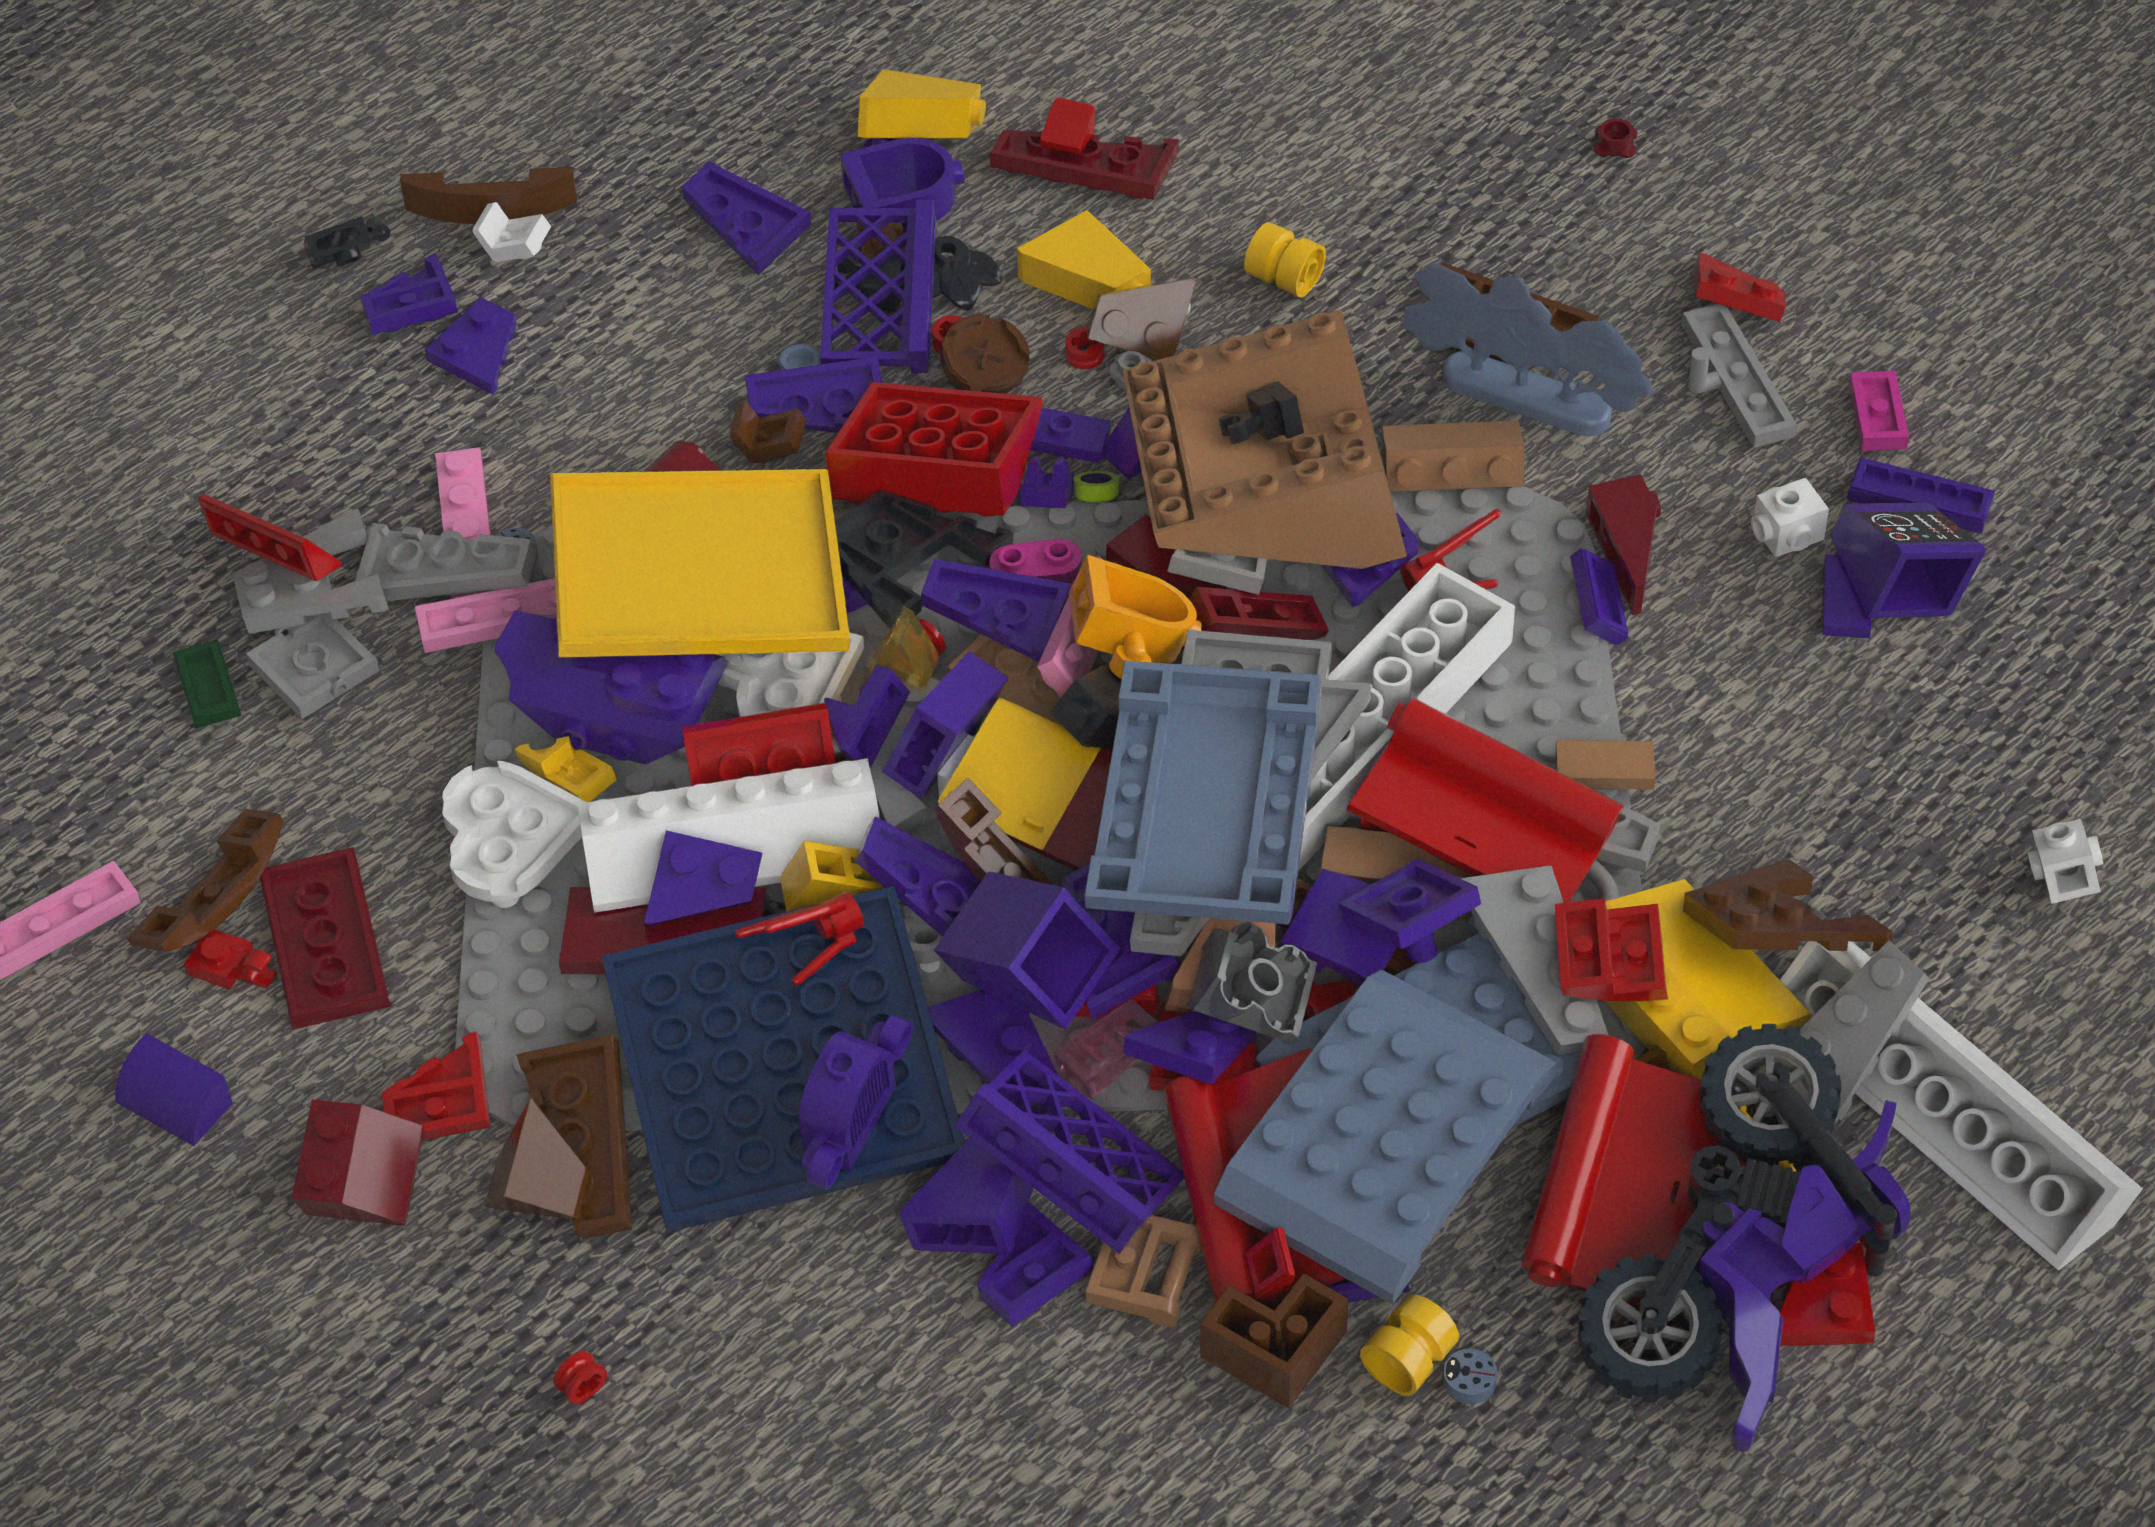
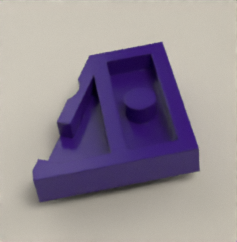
M480 297L425 349L426 360L484 391L494 394L498 388L497 378L501 365H505L508 355L507 345L513 339L517 326L515 314Z
M666 830L644 925L656 926L660 925V923L679 918L694 917L713 910L751 903L763 853Z

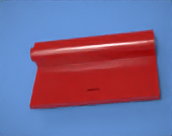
M1412 698L1408 705L1400 702L1387 725L1388 729L1394 731L1390 743L1349 802L1347 811L1472 876L1551 865L1563 902H1571L1614 830L1624 805L1416 698Z
M1592 1034L1584 1039L1521 1261L1522 1267L1529 1272L1530 1280L1547 1287H1557L1561 1284L1585 1292L1589 1285H1593L1596 1282L1597 1275L1606 1267L1610 1270L1615 1268L1617 1261L1623 1258L1631 1257L1632 1261L1640 1260L1642 1255L1653 1254L1657 1255L1656 1260H1667L1678 1241L1681 1229L1692 1215L1686 1199L1692 1159L1701 1149L1708 1146H1717L1719 1140L1715 1134L1712 1136L1709 1134L1704 1125L1705 1116L1700 1112L1701 1079L1633 1060L1634 1049L1630 1044L1616 1037ZM1645 1296L1634 1297L1626 1301V1303L1640 1308V1301Z
M1311 1048L1299 1051L1220 1083L1214 1081L1211 1085L1188 1076H1182L1168 1083L1163 1090L1215 1304L1229 1286L1268 1308L1280 1304L1279 1302L1256 1298L1245 1255L1248 1249L1268 1234L1214 1205V1193L1230 1160L1313 1051ZM1288 1246L1295 1272L1292 1288L1303 1273L1325 1286L1346 1279Z

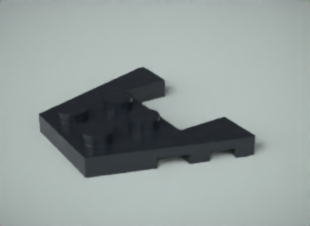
M879 490L835 520L841 573L886 626L893 631L922 612L921 596L896 580L947 545L953 546L986 567L995 550L1002 546L1013 544L1014 533L998 527L996 533L977 528V520L962 515L955 520L934 514V506L884 490Z

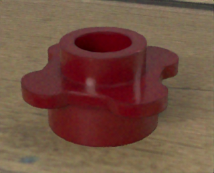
M1614 118L1606 120L1596 127L1595 136L1598 137V143L1594 145V152L1598 156L1606 157L1610 155L1631 158L1636 154L1633 140L1637 138V130L1628 121Z

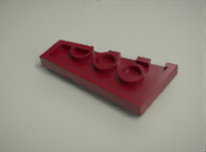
M1003 130L990 152V167L1006 170L1013 174L1022 173L1042 177L1052 182H1067L1087 186L1093 190H1107L1127 194L1137 199L1146 198L1154 200L1177 156L1179 139L1164 138L1163 145L1142 144V137L1125 136L1124 143L1100 142L1099 135H1092L1081 154H1074L1041 146L1040 138L1042 132Z

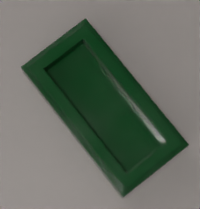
M219 640L173 652L195 729L241 716Z

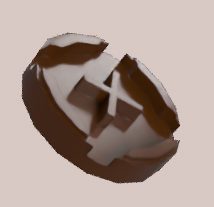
M976 314L963 317L950 327L941 346L940 363L946 377L959 390L1008 394L1020 385L1028 369L1030 350L1024 335L1012 323L1002 318L1001 321L990 319V315Z

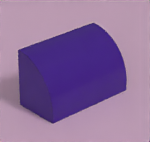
M147 1033L143 1035L128 1054L120 1070L115 1089L116 1103L193 1146L200 1141L233 1104L223 1075Z

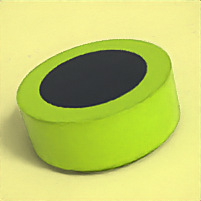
M1087 471L1079 473L1073 478L1074 496L1081 501L1093 503L1107 502L1119 495V476L1114 473Z

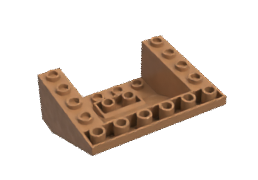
M1341 309L1330 313H1318L1311 318L1286 325H1274L1267 330L1243 337H1231L1221 343L1207 347L1188 349L1178 355L1153 362H1141L1134 367L1122 370L1153 532L1158 548L1364 569L1407 557ZM1279 381L1297 397L1304 429L1303 434L1289 439L1281 435L1267 441L1256 432L1250 435L1247 440L1236 444H1231L1229 435L1222 436L1219 418L1232 413L1250 412L1247 394L1261 390L1262 387Z

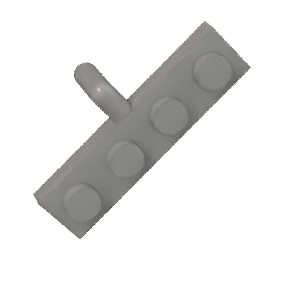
M1714 304L1683 312L1681 325L1695 347L1692 351L1688 388L1690 392L1701 394L1719 389L1753 448L1795 437L1797 428L1795 420L1727 306Z

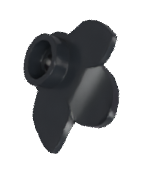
M942 236L935 239L933 298L943 294L953 304L968 311L973 309L978 299L981 285L994 286L1002 283V274L999 266L986 253L968 250L967 246L955 237ZM941 253H951L954 257L946 258Z

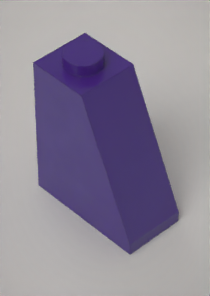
M969 651L916 707L882 772L920 799H923L938 780L937 773L967 735L972 736L988 715L1008 677Z
M969 1138L903 1206L899 1216L914 1250L1010 1254L1034 1188Z

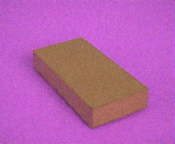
M1556 740V771L1591 789L1654 790L1655 762L1653 741Z

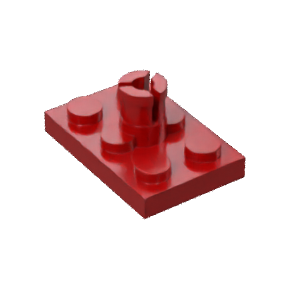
M826 703L682 727L691 786L836 763Z

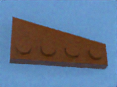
M611 1034L516 1054L520 1068L525 1073L531 1099L584 1166L591 1170L578 1220L572 1219L577 1234L582 1239L632 1230L618 1040Z

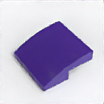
M1325 869L1319 872L1277 945L1278 948L1284 945L1297 947L1306 954L1309 960L1317 962L1316 972L1320 973L1325 966H1328L1359 987L1368 976L1381 969H1385L1396 949V946L1342 919L1339 902L1368 887L1370 884Z

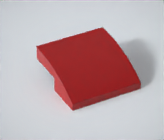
M1605 898L1554 904L1560 985L1563 995L1591 1000L1623 1002L1668 999L1658 903L1607 909Z

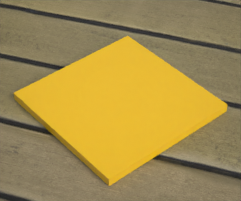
M828 470L550 474L559 657L849 651L850 635Z

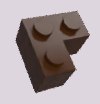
M1304 1273L1275 1311L1229 1286L1200 1323V1357L1285 1407L1290 1408L1347 1333L1348 1298Z

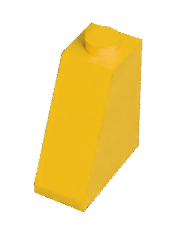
M883 69L860 95L857 137L968 138L977 125H982L985 117L986 102L980 99L981 84Z
M1088 210L1017 248L1018 278L1023 283L1094 309L1098 294L1117 290L1124 291L1151 284V269Z

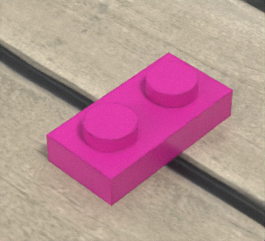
M1896 371L1851 372L1849 389L1861 451L1907 449L1909 434Z

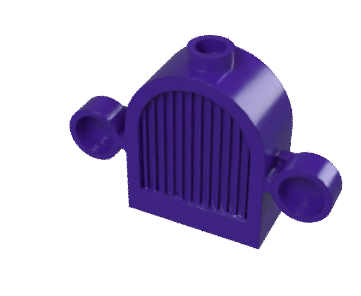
M870 138L865 142L863 148L840 154L842 183L853 208H916V200H934L935 218L938 221L953 207L955 186L964 184L965 181L959 159H952L944 147L927 139L902 138L894 140L892 138ZM902 223L904 233H906L907 223Z
M891 1015L886 1023H875L865 1040L839 1031L831 1037L823 1048L806 1083L798 1116L804 1149L801 1164L808 1170L807 1182L828 1190L834 1184L841 1169L851 1172L896 1088L893 1064L895 1060L897 1061L901 1058L908 1046L913 1031L912 1022L896 1015Z

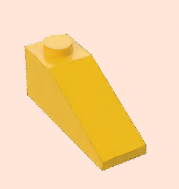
M810 841L802 842L780 876L786 911L819 904L845 891L850 892L853 896L885 887L855 862L859 849ZM899 900V904H900V905L906 906L904 903H902V902Z

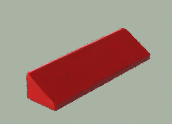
M202 494L198 497L211 534L215 537L314 581H319L342 565L341 561L306 538L208 495Z

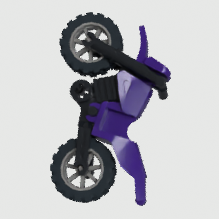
M1762 1024L1761 1029L1752 1030L1751 1026L1738 1030L1737 1036L1731 1039L1729 1036L1724 1038L1718 1044L1717 1051L1715 1053L1711 1052L1706 1061L1701 1079L1699 1108L1701 1114L1705 1116L1704 1125L1711 1136L1715 1134L1719 1138V1146L1705 1147L1698 1151L1692 1159L1686 1197L1687 1205L1692 1215L1681 1229L1678 1241L1667 1260H1656L1657 1255L1645 1254L1642 1255L1640 1260L1632 1261L1631 1257H1627L1617 1261L1615 1268L1610 1270L1606 1267L1597 1275L1596 1282L1593 1285H1589L1585 1291L1578 1320L1579 1347L1583 1350V1360L1588 1369L1593 1368L1597 1373L1596 1379L1606 1388L1611 1385L1618 1389L1617 1394L1624 1398L1632 1399V1395L1643 1397V1402H1658V1397L1668 1396V1399L1671 1400L1682 1396L1683 1390L1688 1387L1693 1390L1703 1381L1704 1374L1707 1371H1711L1719 1350L1723 1317L1729 1327V1375L1745 1399L1737 1423L1733 1427L1731 1437L1732 1446L1737 1451L1742 1452L1751 1448L1768 1403H1773L1784 1317H1780L1778 1309L1769 1301L1775 1288L1786 1282L1791 1281L1802 1284L1805 1281H1810L1838 1261L1846 1251H1849L1856 1244L1858 1239L1866 1248L1865 1264L1867 1275L1873 1277L1881 1275L1889 1251L1890 1240L1897 1239L1906 1232L1911 1218L1910 1204L1905 1193L1888 1169L1884 1166H1879L1889 1140L1897 1103L1885 1100L1880 1122L1874 1136L1864 1150L1854 1159H1851L1831 1134L1835 1126L1841 1101L1840 1075L1837 1076L1835 1073L1836 1064L1830 1054L1826 1056L1821 1051L1822 1045L1813 1037L1807 1040L1800 1036V1030L1787 1026V1030L1776 1029V1024ZM1765 1065V1074L1759 1073L1757 1077L1747 1071L1752 1067ZM1738 1078L1753 1089L1754 1092L1732 1096L1731 1088L1735 1079ZM1801 1080L1808 1090V1097L1801 1096L1793 1085ZM1753 1104L1751 1109L1752 1120L1741 1113L1738 1107ZM1731 1150L1739 1154L1740 1160L1747 1162L1746 1166L1739 1164L1737 1157ZM1788 1160L1789 1164L1794 1163L1793 1167L1796 1169V1172H1792V1168H1781L1778 1165L1779 1161ZM1715 1163L1724 1167V1170L1713 1166ZM1645 1296L1640 1301L1639 1312L1626 1303V1301L1634 1297ZM1617 1310L1635 1325L1610 1329V1320L1614 1311ZM1681 1312L1689 1323V1331L1673 1327ZM1635 1337L1636 1345L1631 1355L1619 1348L1615 1342L1616 1340ZM1666 1338L1686 1343L1680 1352L1671 1357L1664 1345ZM1658 1356L1660 1360L1646 1361L1639 1358L1642 1357L1651 1359Z

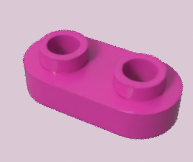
M1065 539L1005 545L995 550L990 557L989 564L990 569L1071 584L1075 581L1082 566V553L1075 543Z

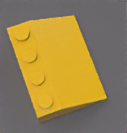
M1685 879L1606 901L1607 909L1658 903L1668 999L1604 1002L1649 1051L1658 1046L1666 1052L1667 1070L1702 1079L1711 1052L1715 1053L1717 1051L1718 1044L1727 1036L1732 1039L1737 1036L1738 1030L1751 1026L1752 1030L1761 1029L1762 1024H1776V1029L1787 1030V1026L1797 1029L1811 1019V1013L1752 950L1732 949L1683 912L1685 893L1695 890Z

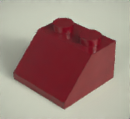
M312 1099L292 1199L305 1215L405 1226L424 1127L361 1104Z

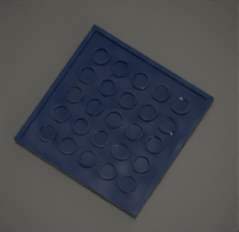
M895 886L853 895L864 920V927L853 931L857 943L842 949L798 986L792 984V978L835 941L833 937L823 939L813 920L773 933L763 932L740 939L735 936V931L754 923L811 906L601 956L667 1233L943 1165L965 1143L963 1133L954 1127L959 1118ZM891 1015H896L912 1022L913 1031L908 1046L901 1058L897 1061L895 1060L893 1064L896 1088L851 1172L841 1169L834 1184L828 1190L807 1182L808 1170L801 1164L804 1149L798 1116L806 1083L823 1048L831 1037L839 1031L865 1040L875 1023H886Z

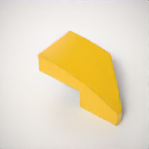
M569 736L557 738L556 743L548 748L532 750L529 743L515 748L518 760L533 774L587 803L591 802L617 780L611 765L581 749L574 750Z

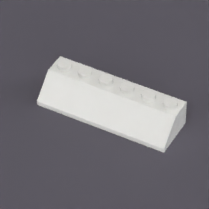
M867 758L577 804L594 913L649 904L666 830L762 852L755 887L781 883L780 876L803 841L859 849L867 827L874 817L879 818L876 793Z

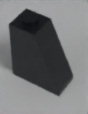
M1108 663L1075 679L1050 713L1083 747L1113 748L1119 716V693L1122 679L1110 670Z

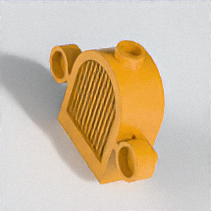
M1086 556L1069 591L1076 643L1112 654L1109 668L1121 679L1125 660L1172 664L1177 659L1182 646H1185L1187 631H1201L1202 625L1200 621L1196 620L1197 614L1193 604L1177 588L1155 576L1094 556Z

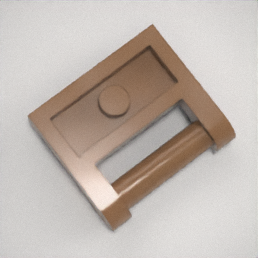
M1152 1215L1136 1232L1130 1243L1120 1254L1103 1242L1085 1291L1086 1303L1145 1317L1153 1324L1174 1327L1181 1311L1178 1301L1194 1254L1200 1253L1202 1249L1197 1227ZM1161 1242L1171 1244L1175 1249L1159 1295L1144 1292Z

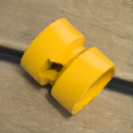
M1266 222L1256 231L1250 241L1244 259V270L1246 274L1266 283H1273L1275 281L1279 289L1303 298L1315 286L1321 276L1326 261V249L1323 245L1305 237L1297 240L1292 231L1272 222Z
M1409 1294L1388 1316L1386 1325L1377 1329L1360 1349V1358L1364 1367L1378 1382L1399 1395L1412 1396L1433 1372L1432 1361H1442L1459 1341V1332L1456 1324L1440 1306L1428 1298L1417 1294Z

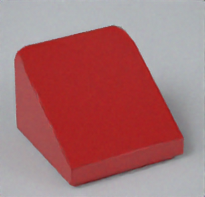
M1056 98L1040 138V145L1074 154H1081L1094 133L1095 107L1087 103Z
M1277 1227L1248 1249L1245 1255L1256 1298L1281 1303L1292 1288L1295 1272L1284 1230Z

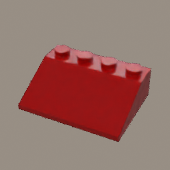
M872 382L825 452L832 499L860 504L879 490H884L934 506L935 510L939 512L958 511L978 513L985 517L1004 516L1020 489L1043 407L1042 397Z

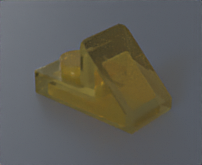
M906 607L902 608L875 651L858 689L859 691L862 685L868 681L875 665L892 669L899 679L919 689L924 690L927 687L939 655L912 610Z

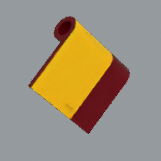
M999 698L940 795L937 805L964 780L969 778L1002 813L994 822L1013 842L1073 870H1078L1091 862L1092 855L1095 856L1113 748L1083 747L1063 725L1004 698Z

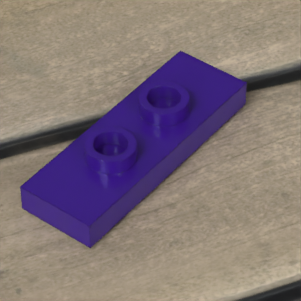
M1042 408L1031 451L1101 464L1110 434L1111 420Z
M1860 457L1848 489L1847 500L1857 503H1930L1962 529L1982 534L1993 503L1995 491Z

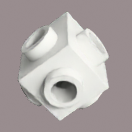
M1803 478L1781 487L1770 488L1764 493L1757 495L1755 512L1751 519L1752 530L1757 540L1765 542L1775 557L1792 551H1800L1811 544L1824 540L1829 508L1809 481Z
M2081 819L2059 822L2048 827L2032 830L2037 850L2027 852L2035 881L2045 880L2051 904L2101 892L2095 866L2103 864L2101 850L2096 836L2087 838Z

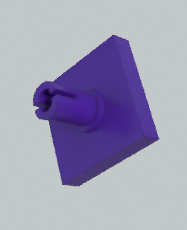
M1415 859L1339 902V907L1344 921L1400 949L1406 948V955L1409 960H1412L1414 963H1424L1434 959L1439 953L1433 931L1479 906L1481 899L1477 886L1422 860Z

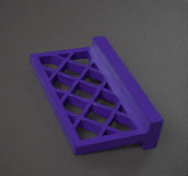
M916 200V208H829L821 364L878 356L879 366H910L911 373H929L936 237L934 200ZM839 222H857L865 230L849 242L838 232ZM889 223H907V232L895 242H892L880 230ZM874 237L886 249L870 261L858 248ZM837 244H839L842 247L838 252ZM905 246H906V253H904V252L901 250V249H902L903 247H905ZM851 255L863 267L849 279H846L836 270V266ZM896 255L903 261L905 269L891 280L878 267L890 256ZM869 274H872L885 286L870 298H867L855 286ZM835 281L840 285V286L837 287L836 289H835ZM903 283H904V291L900 288V286H901ZM892 291L903 302V307L889 318L876 305L889 296ZM849 293L861 305L844 317L834 308V303ZM870 312L882 324L868 336H865L853 324ZM833 319L838 323V324H836L834 327H833ZM901 321H902V329L897 325V324H899ZM845 330L859 342L849 351H831L832 341ZM891 331L901 340V351H881L874 343Z
M1026 1050L1016 1057L989 1085L985 1083L976 1091L954 1126L1118 1254L1125 1249L1136 1232L1184 1180L1182 1170ZM1023 1071L1039 1084L1040 1088L1023 1086L1020 1072ZM1008 1099L1014 1100L1015 1105L1011 1103ZM1029 1102L1046 1104L1049 1115L1032 1113ZM1061 1106L1070 1107L1079 1114L1080 1119L1065 1118ZM1049 1131H1054L1056 1136H1054ZM1070 1133L1086 1135L1090 1147L1073 1145ZM1101 1137L1110 1138L1120 1146L1121 1151L1105 1149ZM1089 1162H1094L1096 1164V1167H1094ZM1111 1165L1127 1167L1130 1178L1115 1177ZM1143 1169L1153 1171L1166 1183L1146 1181ZM1131 1194H1136L1138 1200H1137L1135 1197H1133Z

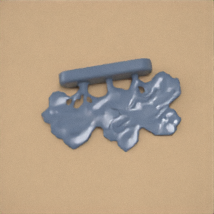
M1437 263L1425 265L1424 270L1417 271L1414 274L1420 290L1430 299V303L1406 306L1403 327L1407 331L1413 332L1417 340L1427 350L1438 352L1451 347L1462 350L1451 354L1443 365V383L1451 391L1588 437L1600 435L1610 427L1611 407L1615 410L1627 412L1635 409L1638 396L1654 394L1651 388L1652 382L1641 373L1642 360L1631 347L1624 343L1622 335L1610 322L1582 321L1573 325L1572 329L1564 332L1554 329L1550 325L1551 313L1542 302L1531 298L1529 288L1519 276L1493 280L1490 292L1483 295L1467 281L1463 274ZM1466 338L1474 340V350L1466 345ZM1491 354L1499 356L1506 363L1489 358ZM1532 366L1550 369L1562 382L1528 371V369ZM1560 367L1569 372L1567 378L1560 373ZM1582 371H1589L1594 376L1585 385L1583 381L1578 380L1577 384L1573 381L1575 374ZM1599 382L1604 383L1605 389H1596L1595 385Z

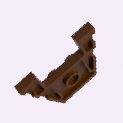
M1783 860L1686 892L1684 895L1683 912L1732 949L1798 950L1799 941H1816L1828 951H1847L1848 942H1871V950L1879 951L1889 940L1892 942L1893 935L1891 930L1870 915L1821 920L1805 908L1804 902L1791 897L1811 894L1813 875L1791 860Z

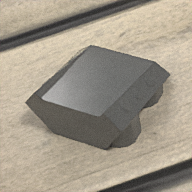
M1249 921L1241 922L1230 931L1214 928L1201 947L1203 953L1191 998L1185 1006L1217 1019L1295 1044L1299 1038L1317 962L1309 960L1302 950L1293 945H1284L1279 949L1269 946L1267 936L1262 928Z

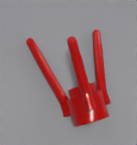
M1495 509L1432 551L1401 565L1400 574L1408 592L1436 563L1446 567L1442 558L1461 547L1464 543L1471 540L1474 534L1501 516L1500 510ZM1496 579L1473 582L1484 589H1492L1498 586Z
M845 891L817 905L737 929L735 936L740 939L763 932L773 933L813 920L823 939L833 937L835 941L792 978V984L798 986L842 949L857 943L853 931L864 927V920L854 897L850 892Z

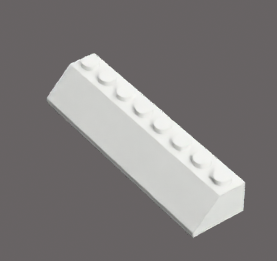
M1808 941L1780 981L1811 1013L1812 1018L1871 957L1853 942H1848L1847 951H1828L1816 941ZM1919 998L1915 1001L1896 1034L1890 1035L1878 1054L1880 1060L1870 1076L1865 1075L1855 1092L1857 1096L1880 1116L1882 1115L1885 1100L1896 1102L1892 1126L2057 1270L2062 1269L2113 1228L2143 1190L2142 1187ZM1805 1024L1801 1025L1797 1029L1800 1030Z

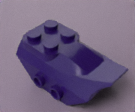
M514 610L494 649V652L502 661L510 680L511 686L508 700L555 740L569 736L575 749L584 748L610 755L620 761L629 760L644 765L685 747L682 727L698 723L729 663L724 656L716 654L559 657L557 617Z

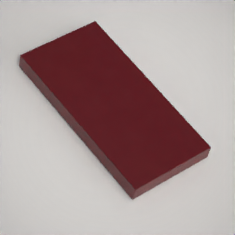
M354 847L266 867L260 876L292 1030L391 1007Z
M570 887L559 958L561 974H605L601 957L603 955L765 917L764 913L767 905L766 887H755L752 901L749 904L713 910L694 917L679 918L660 923V925L656 926L644 925L648 904L594 913L590 887Z

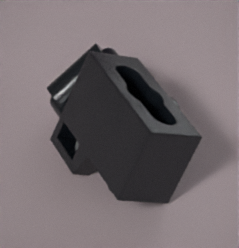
M361 216L305 236L303 246L312 268L332 261H336L338 266H343L359 260L362 257L360 252L369 249L373 240H387L390 236V229L377 217L368 219L365 224Z

